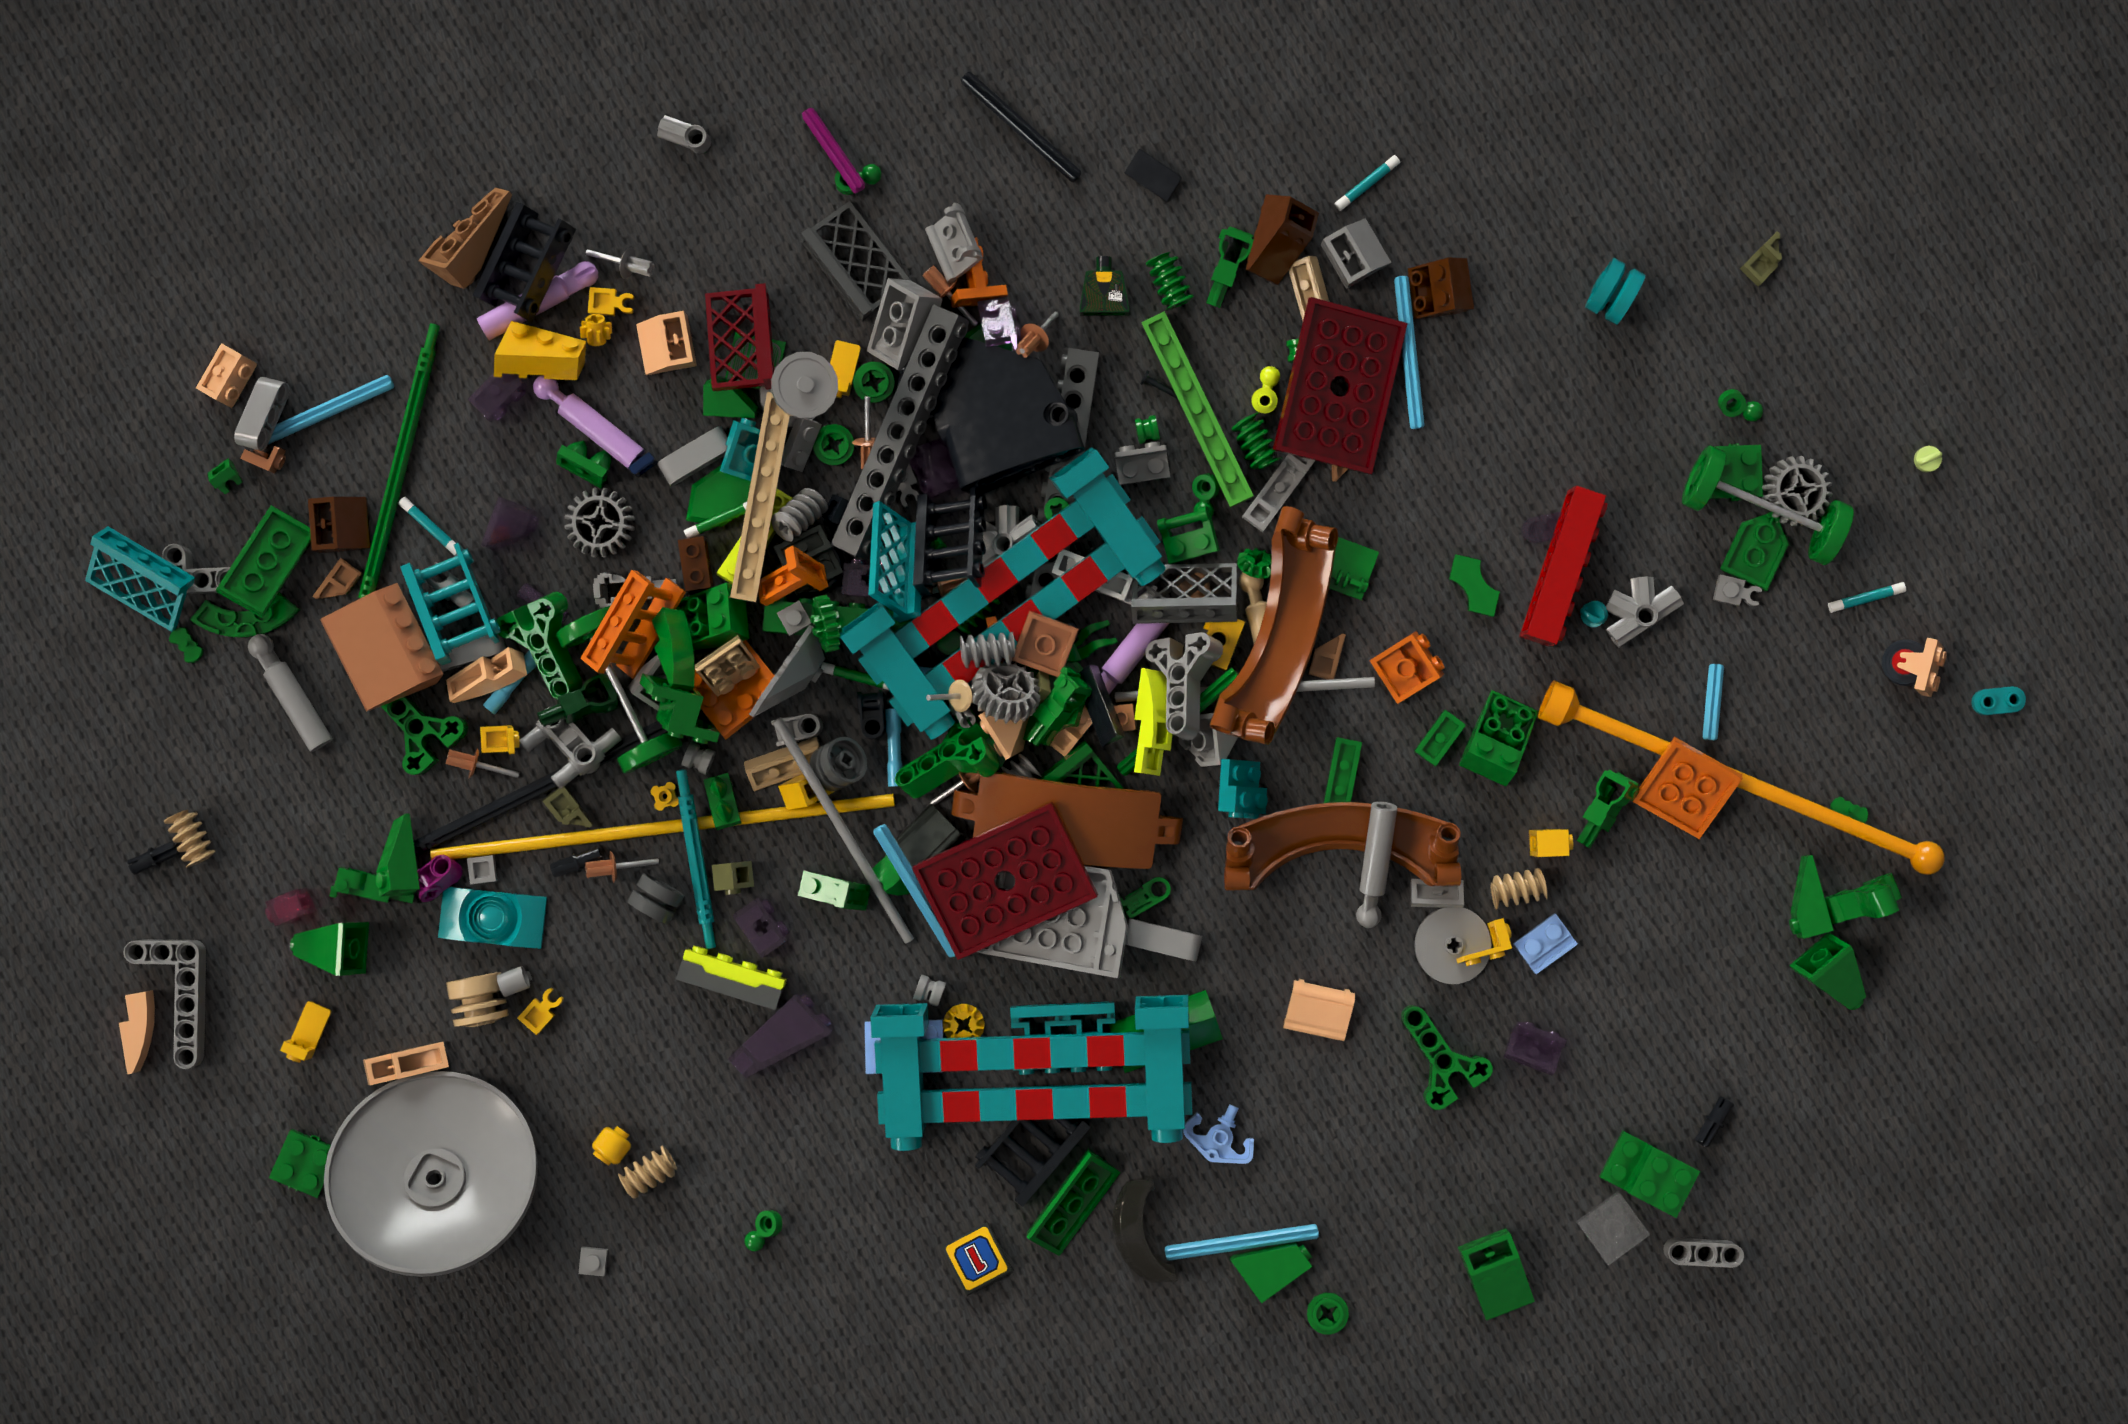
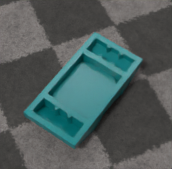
M449 887L443 891L438 938L541 949L547 897Z

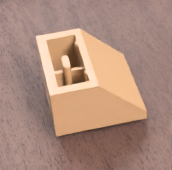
M684 311L658 315L636 324L646 375L697 366L688 316Z

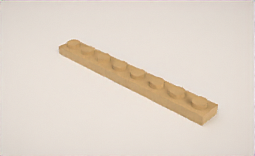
M767 392L730 595V598L756 602L790 417L776 404L771 392Z

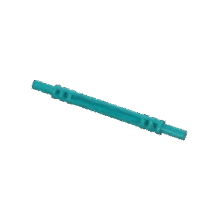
M681 769L676 771L680 792L678 802L699 924H702L706 949L716 947L712 926L714 916L694 796L690 794L687 770Z

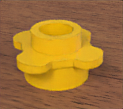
M667 782L665 786H653L651 788V795L655 798V809L662 811L668 806H678L679 802L678 797H676V786L674 783ZM663 794H667L666 799L663 798Z

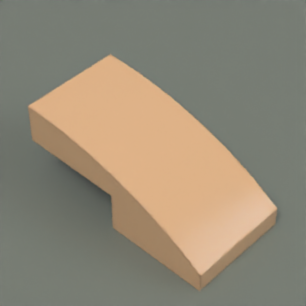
M1084 705L1079 726L1067 727L1061 730L1054 737L1050 745L1063 756L1070 752L1092 724L1086 705Z

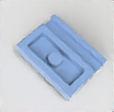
M1556 913L1513 943L1534 974L1542 971L1578 944Z

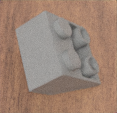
M1366 218L1341 228L1324 238L1321 243L1324 252L1346 289L1391 264L1390 259Z

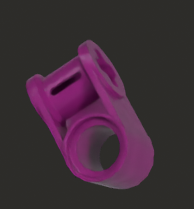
M438 855L425 866L418 869L420 900L422 902L432 901L444 890L458 882L463 871L461 865L446 855Z

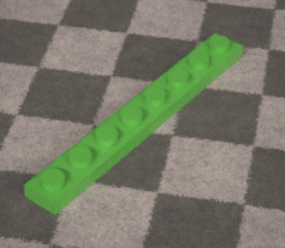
M1165 311L1141 322L1230 508L1253 498L1254 495Z

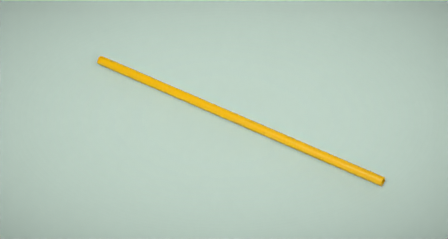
M894 794L832 801L838 813L895 806ZM820 802L813 803L808 807L787 810L786 807L744 811L739 812L742 823L738 825L827 815ZM712 815L697 817L699 830L715 828ZM677 819L436 848L430 850V857L433 860L438 855H446L451 859H461L684 831L682 820Z

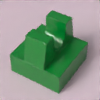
M229 458L208 472L209 482L215 489L218 488L225 495L230 492L229 487L225 484L228 480L235 481L237 485L242 483L235 465Z

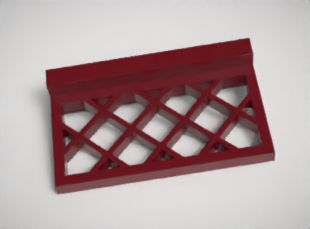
M766 283L755 284L753 289L705 293L712 390L722 391L765 386L766 390L771 389V378L775 368L769 294ZM752 297V304L746 311L736 305L741 298ZM723 300L728 305L719 314L712 309V301ZM732 308L742 314L734 324L724 318ZM746 318L754 323V328L748 334H745L738 328ZM720 321L730 327L722 337L714 332L715 326ZM734 331L744 338L735 348L726 342ZM747 342L756 347V351L750 358L739 352ZM722 344L732 351L724 361L715 356V352ZM736 355L745 361L737 372L727 365ZM749 366H752L758 371V379L747 380L742 374ZM724 368L733 374V377L728 382L717 383V375Z

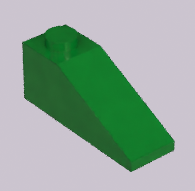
M404 814L393 821L376 871L375 884L379 889L380 897L408 896L420 889L410 814Z
M1813 855L1801 856L1790 912L1792 917L1789 920L1790 929L1793 934L1797 935V938L1801 939L1834 931Z

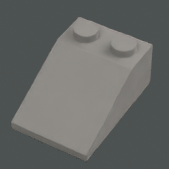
M888 278L867 352L893 368L902 370L911 358L933 304L940 307L942 298L911 280Z

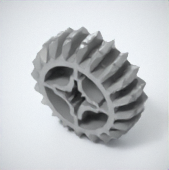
M1791 456L1786 461L1780 460L1777 462V467L1773 466L1769 469L1772 475L1764 477L1769 484L1762 486V490L1768 491V494L1764 495L1762 499L1769 500V502L1816 521L1817 515L1822 516L1825 513L1822 507L1830 505L1825 498L1833 495L1832 492L1826 489L1832 483H1825L1824 480L1829 473L1821 474L1822 465L1818 464L1813 467L1814 459L1811 458L1805 461L1803 456L1797 457L1796 460ZM1799 472L1806 475L1811 481V483H1807L1803 479L1802 474H1799ZM1787 474L1786 487L1780 490L1782 479ZM1794 488L1799 490L1806 489V491L1800 492V494H1795V492L1790 494L1788 493L1789 491L1794 490ZM1811 492H1814L1813 500L1807 508L1808 496ZM1783 499L1789 500L1792 508H1795V510L1789 508ZM1773 512V514H1772V517H1774V518H1777V517L1781 516V515L1776 514V513H1774V512ZM1781 516L1780 523L1784 524L1789 521L1791 526L1798 524L1786 517Z
M593 488L592 497H590L587 491H583L585 500L582 501L576 496L574 500L578 503V506H568V509L574 512L573 515H565V519L572 521V524L564 526L565 529L574 531L567 536L568 539L573 540L577 538L573 546L579 548L583 545L581 550L583 554H587L591 549V556L595 558L599 550L603 558H606L608 555L607 549L613 555L617 554L615 545L624 549L626 546L621 540L623 538L628 541L632 539L631 536L625 534L626 530H635L634 526L627 525V522L635 520L633 515L626 516L632 510V507L625 506L622 508L627 500L624 497L617 500L618 493L616 491H613L608 497L609 491L607 488H603L601 495H599L597 488ZM599 502V506L596 507L592 515L582 516V513L588 506ZM607 503L612 504L616 508L620 522L608 518ZM600 516H603L602 520L612 525H600L597 530L598 526L590 521L599 520ZM580 523L591 527L592 543L583 536ZM618 530L611 540L600 543L606 531Z
M1004 661L1000 666H997L996 662L994 664L990 663L989 667L986 665L980 667L973 677L971 683L973 704L977 705L978 711H985L986 717L993 716L995 722L998 719L1004 720L1005 724L1009 720H1012L1015 724L1020 719L1025 721L1028 716L1033 715L1041 700L1038 694L1040 687L1037 686L1039 679L1034 678V672H1026V666H1017V662L1007 665L1006 661Z

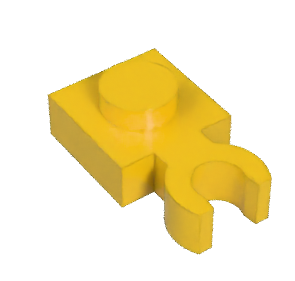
M590 287L588 314L615 316V309H620L625 314H632L633 309L625 308L624 302L627 299L634 300L635 297L630 293H624L617 297L616 289Z
M549 988L544 992L542 1002L535 998L517 1018L535 1035H538L555 1016L550 1009L561 1005L564 1000L562 996L556 1002L550 1000L549 995L553 992V988Z

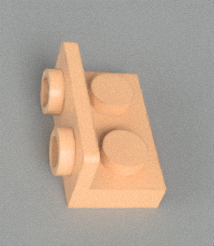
M221 343L196 389L232 408L255 370L257 363Z

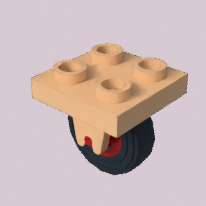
M1927 638L1925 648L1913 640H1899L1892 643L1885 650L1882 657V668L1884 674L1893 683L1900 686L1915 684L1914 689L1920 695L1932 697L1933 691H1938L1940 677L1937 674L1939 666L1943 667L1945 664L1947 652L1943 651L1944 647L1936 639Z

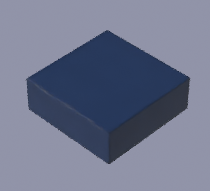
M648 452L628 468L633 475L640 477L657 464V460Z

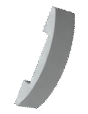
M1288 454L1243 514L1242 518L1263 532L1315 460Z

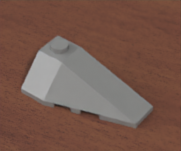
M808 626L792 652L785 659L778 672L759 697L749 715L755 717L801 692L810 681L816 683L824 671L820 666L825 657L818 637L813 635V626Z

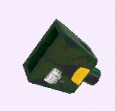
M1096 257V271H1086L1080 303V316H1128L1129 305L1123 272L1112 271V257Z

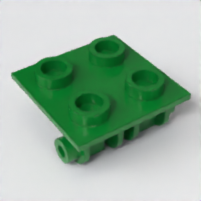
M1338 537L1329 589L1362 600L1379 552Z

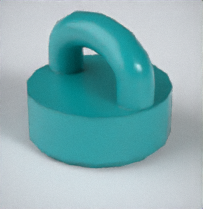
M1591 601L1580 609L1581 619L1589 627H1598L1604 624L1608 618V610L1600 601Z

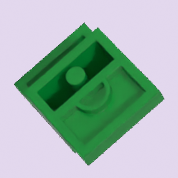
M642 673L640 684L645 688L646 693L652 695L653 700L660 702L656 719L662 725V728L668 731V735L676 738H683L684 735L693 737L692 740L702 744H708V741H718L720 732L708 720L698 718L704 697L695 688L687 690L670 687L667 679Z
M1622 1130L1599 1177L1677 1218L1700 1171Z

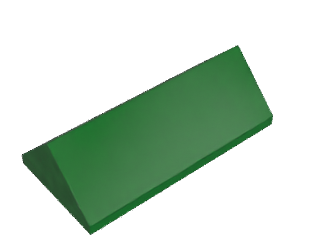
M1206 990L1189 995V1028L1181 1029L1182 1031L1189 1030L1190 1050L1222 1040L1219 1025ZM1135 1014L1108 1024L1111 1033L1144 1032V1029L1136 1030ZM1145 1065L1123 1066V1069L1127 1073Z
M1088 1148L1028 1229L1026 1237L1030 1241L1060 1256L1121 1172Z

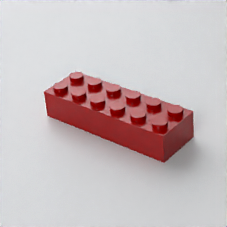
M1577 485L1567 491L1519 637L1548 647L1556 645L1558 641L1562 642L1567 627L1563 626L1566 616H1571L1575 602L1571 601L1575 591H1579L1583 581V577H1580L1583 567H1587L1591 557V552H1588L1590 543L1596 541L1599 533V528L1596 527L1599 517L1603 518L1608 503L1604 502L1606 495Z

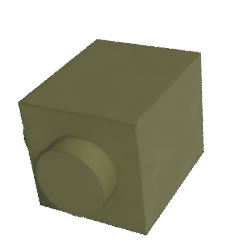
M751 861L712 865L714 891L725 890V895L741 893L740 888L754 887Z

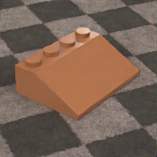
M398 583L374 591L320 620L366 712L433 686L443 676V672Z

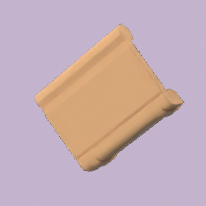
M1303 979L1294 980L1283 1028L1345 1041L1355 1002V993H1351L1349 989L1342 991L1305 983Z

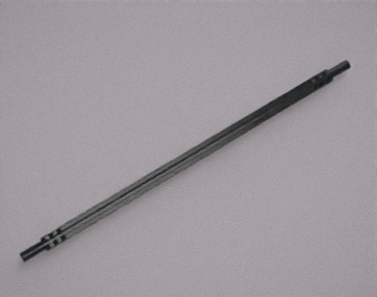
M701 708L698 718L705 715ZM658 721L643 728L648 740L668 733ZM636 732L622 738L619 743L604 754V760L600 762L599 766L620 757L641 744ZM592 755L583 757L581 762L589 761ZM560 769L414 840L415 855H421L557 788L558 786L551 779V776Z

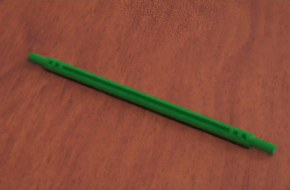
M430 323L424 348L421 347L358 598H362L377 589L436 355L434 348L440 326Z

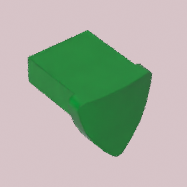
M886 855L872 868L879 881L884 885L883 890L888 894L897 896L909 894L908 889Z

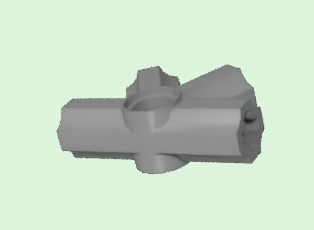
M1002 505L996 507L995 526L986 521L987 529L986 532H983V541L986 547V553L982 559L983 565L986 566L1004 553V546L1007 541H1010L1009 548H1011L1041 526V522L1031 514L1019 523L1018 506Z
M1646 576L1630 579L1632 597L1617 590L1613 591L1606 609L1609 613L1621 619L1608 627L1606 631L1618 648L1684 605L1681 596L1672 585L1655 596L1654 578ZM1639 612H1649L1651 614V622H1642L1638 617Z

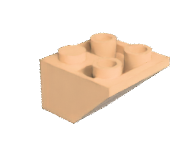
M985 712L978 715L981 719L980 725L986 734L991 735L995 742L993 744L994 748L1001 757L1003 756L1007 760L1023 751L1025 745L1023 738L1030 716L1025 721L1020 719L1016 724L1012 720L1005 724L1002 719H998L995 722L993 716L986 717Z

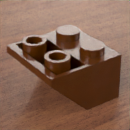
M1447 257L1408 268L1414 319L1454 315L1474 309L1467 258Z
M333 496L308 499L312 551L326 553L371 549L367 497Z

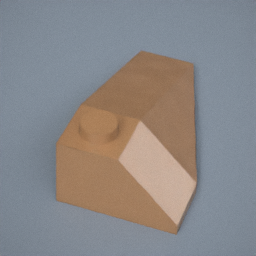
M494 188L472 208L471 213L473 215L471 217L454 223L455 231L446 239L442 236L437 238L418 261L453 286L465 289L472 284L485 261L511 199V192Z

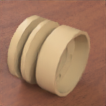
M501 972L446 982L449 999L462 1001V1005L451 1009V1013L464 1012V1017L453 1020L454 1026L476 1027L491 1024L503 1017L509 1016L508 1009L496 1010L495 1008L496 1005L507 1003L506 999L493 998V993L500 991L497 975L501 974Z

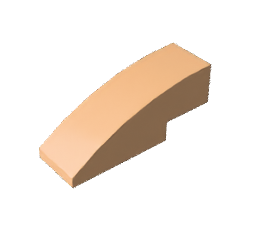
M508 647L491 659L484 656L480 657L446 680L450 702L457 703L483 696L527 675L524 654Z
M153 990L125 995L129 1021L120 1022L119 1027L127 1074L139 1072L148 1054L154 1028L155 1004Z
M444 1042L363 1060L368 1085L449 1067Z

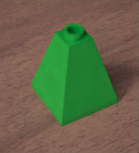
M369 922L337 923L294 934L290 941V949L293 951L294 956L335 976L366 974Z
M1829 932L1789 965L1796 973L1850 1010L1859 1008L1864 1002L1863 999L1866 998L1853 948Z

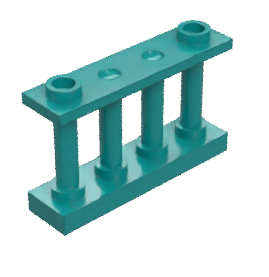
M459 543L454 544L457 556L423 570L415 569L411 563L400 566L434 657L442 666L452 662L449 656L452 653V649L486 635H489V638L495 644L500 642L497 635L501 632L496 619H491L470 566V564L474 563L468 548L464 550ZM460 565L462 566L466 579L432 593L424 591L422 584L425 583L426 579ZM469 588L471 589L475 602L442 616H434L431 607L434 606L435 602ZM480 612L484 622L483 626L449 640L442 638L440 630L443 629V626Z

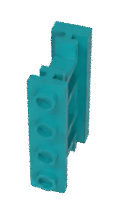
M1114 1001L1010 1007L1011 1028H1024L1025 1036H1030V1022L1019 1021V1018L1055 1016V1020H1045V1034L1031 1035H1051L1050 1026L1076 1025L1077 1034L1103 1033L1102 1024L1115 1023ZM1107 1014V1017L1097 1018V1031L1082 1032L1081 1019H1071V1015ZM1112 1066L1097 1067V1071L1112 1070ZM1086 1067L1071 1068V1072L1086 1071ZM1041 1068L1045 1069V1073H1060V1068ZM1013 1069L1019 1070V1075L1034 1074V1069Z

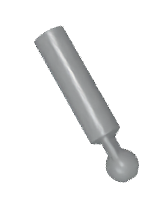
M264 634L253 636L248 642L249 653L254 658H257L264 668V678L308 750L314 752L333 740L332 736L287 663L281 662L276 655L273 640Z
M1373 802L1371 804L1359 888L1360 892L1365 895L1363 904L1356 912L1357 921L1365 928L1376 926L1382 918L1377 903L1378 897L1384 895L1386 890L1397 815V806L1388 802Z

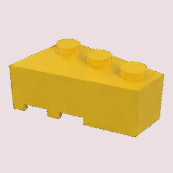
M511 321L494 354V377H502V374H519V378H527V375H544V379L577 380L585 364L586 341Z

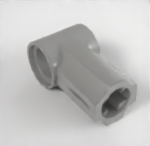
M664 115L659 123L657 136L661 139L689 148L699 154L705 153L711 146L709 135L699 125H691ZM695 135H703V139L699 144H692V139Z
M523 966L497 975V982L504 997L530 988L532 977L530 972L525 971Z

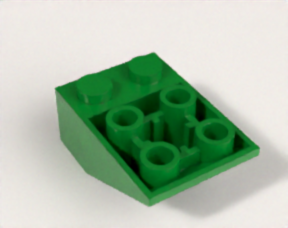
M726 582L682 598L676 610L684 611L692 638L693 651L721 647L737 635L742 641L749 639L746 601L730 598L731 584Z
M1491 690L1465 747L1459 766L1506 787L1517 772L1539 711Z
M1506 1228L1457 1247L1486 1321L1535 1302L1518 1251L1510 1232Z

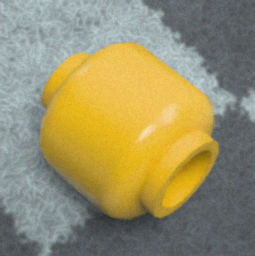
M618 1126L614 1130L610 1127H605L592 1143V1147L595 1150L593 1155L608 1166L611 1163L619 1164L631 1148V1144L627 1140L629 1134Z

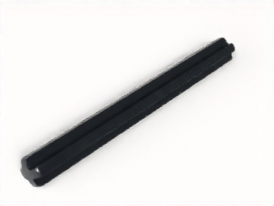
M967 72L962 77L961 83L1067 179L1075 182L1080 177V169L973 73Z

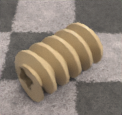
M188 810L176 813L164 820L165 824H173L168 829L169 833H178L172 839L173 842H182L177 847L178 852H186L181 857V860L184 862L191 861L186 868L209 859L215 853V850H206V847L211 843L210 840H201L207 832L197 831L202 822H193L198 813H189Z
M1539 868L1534 870L1533 875L1529 870H1525L1523 877L1519 872H1515L1513 880L1509 874H1504L1503 882L1496 875L1493 877V883L1490 885L1495 909H1498L1499 901L1501 900L1506 907H1509L1510 899H1513L1516 905H1519L1520 897H1523L1525 902L1529 903L1530 895H1533L1537 902L1540 900L1541 893L1547 899L1546 881Z
M663 1145L660 1146L661 1155H658L653 1150L651 1152V1161L646 1156H643L644 1165L641 1166L638 1162L634 1161L633 1171L626 1166L624 1167L625 1176L618 1173L623 1187L632 1198L636 1199L639 1197V1191L646 1193L648 1186L655 1188L657 1180L660 1183L665 1182L666 1175L670 1178L675 1176L677 1166L671 1154Z

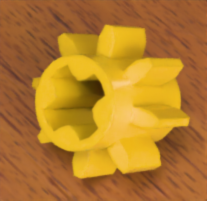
M591 314L585 318V321H581L580 338H587L589 345L602 346L606 343V339H611L612 323L605 322L603 315Z

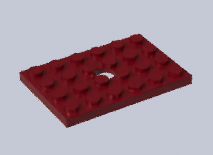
M1309 297L1273 450L1368 475L1372 474L1408 323ZM1337 376L1344 377L1349 386L1347 393L1341 397L1334 395L1330 387L1332 380Z
M1053 802L912 866V870L957 960L1098 897V893ZM1001 871L1010 872L1015 878L1014 887L1009 890L999 888L995 882L996 875Z

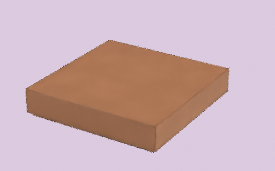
M1029 610L1015 648V657L1012 658V661L1058 677L1061 674V669L1066 665L1079 629Z

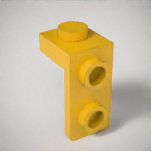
M839 340L835 342L830 362L838 377V393L836 398H842V395H850L861 350L859 345Z
M512 725L480 727L481 753L508 752L509 754H515V748H519V732L514 731Z
M1504 918L1487 923L1494 948L1456 958L1457 964L1465 962L1467 967L1481 963L1480 957L1489 955L1490 960L1506 956L1504 951L1512 949L1509 939L1511 938V930L1509 925L1504 922Z
M312 1001L306 1003L291 1039L284 1041L280 1051L287 1054L286 1058L301 1063V1060L305 1061L313 1057L332 1011Z

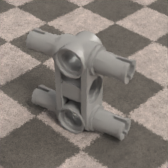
M562 719L554 726L548 725L545 727L538 720L536 727L521 738L519 742L529 753L546 738L553 741L568 758L569 762L551 776L554 783L562 789L576 776H584L585 774L595 772L599 768L600 762L604 760V754L622 739L611 728L595 742H590L573 722L567 725L565 720ZM592 755L589 761L581 762L583 756Z

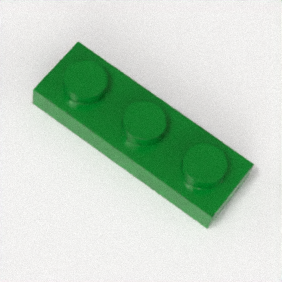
M1336 737L1323 803L1351 802L1362 742Z

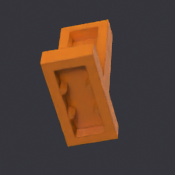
M978 246L982 252L983 257V249L981 246ZM982 259L966 272L968 288L957 289L951 296L952 308L1002 303L1008 295L1006 285L987 286L988 275L983 270Z
M793 545L785 549L787 564L760 579L758 589L760 603L768 606L807 583L819 591L827 588L828 582L824 565Z

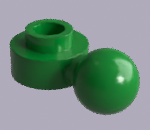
M868 164L863 167L861 172H858L862 180L870 185L878 183L882 176L880 168L875 164ZM837 171L835 175L837 190L845 195L854 194L849 186L844 185L845 180L840 172Z
M1736 389L1726 390L1718 399V407L1728 417H1735L1742 413L1746 420L1754 422L1763 415V407L1760 403L1756 401L1746 403L1744 396ZM1734 398L1732 403L1727 404L1730 399Z
M1205 473L1197 476L1192 484L1193 493L1200 499L1194 506L1193 512L1198 511L1200 507L1207 506L1212 517L1214 507L1210 503V499L1217 496L1220 486L1213 474ZM1206 482L1210 483V490L1206 488Z
M768 1210L758 1214L755 1221L756 1230L750 1231L745 1236L744 1243L746 1248L750 1251H759L765 1244V1237H773L780 1233L782 1218L778 1212Z

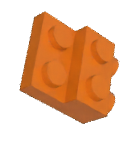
M1417 631L1369 660L1397 704L1444 675L1442 671L1445 668L1443 662L1437 655L1432 656L1428 650L1431 646L1429 640L1423 633L1419 635Z

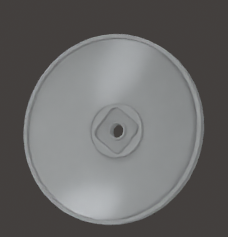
M432 1071L397 1079L366 1097L353 1109L338 1129L329 1149L325 1165L324 1191L327 1207L332 1221L347 1244L357 1254L375 1266L406 1276L425 1277L449 1274L474 1265L486 1258L509 1239L517 1229L534 1195L538 1170L537 1151L532 1133L522 1113L503 1092L493 1085L470 1075L447 1071ZM432 1174H441L442 1179L438 1184L431 1185L428 1183V1179Z

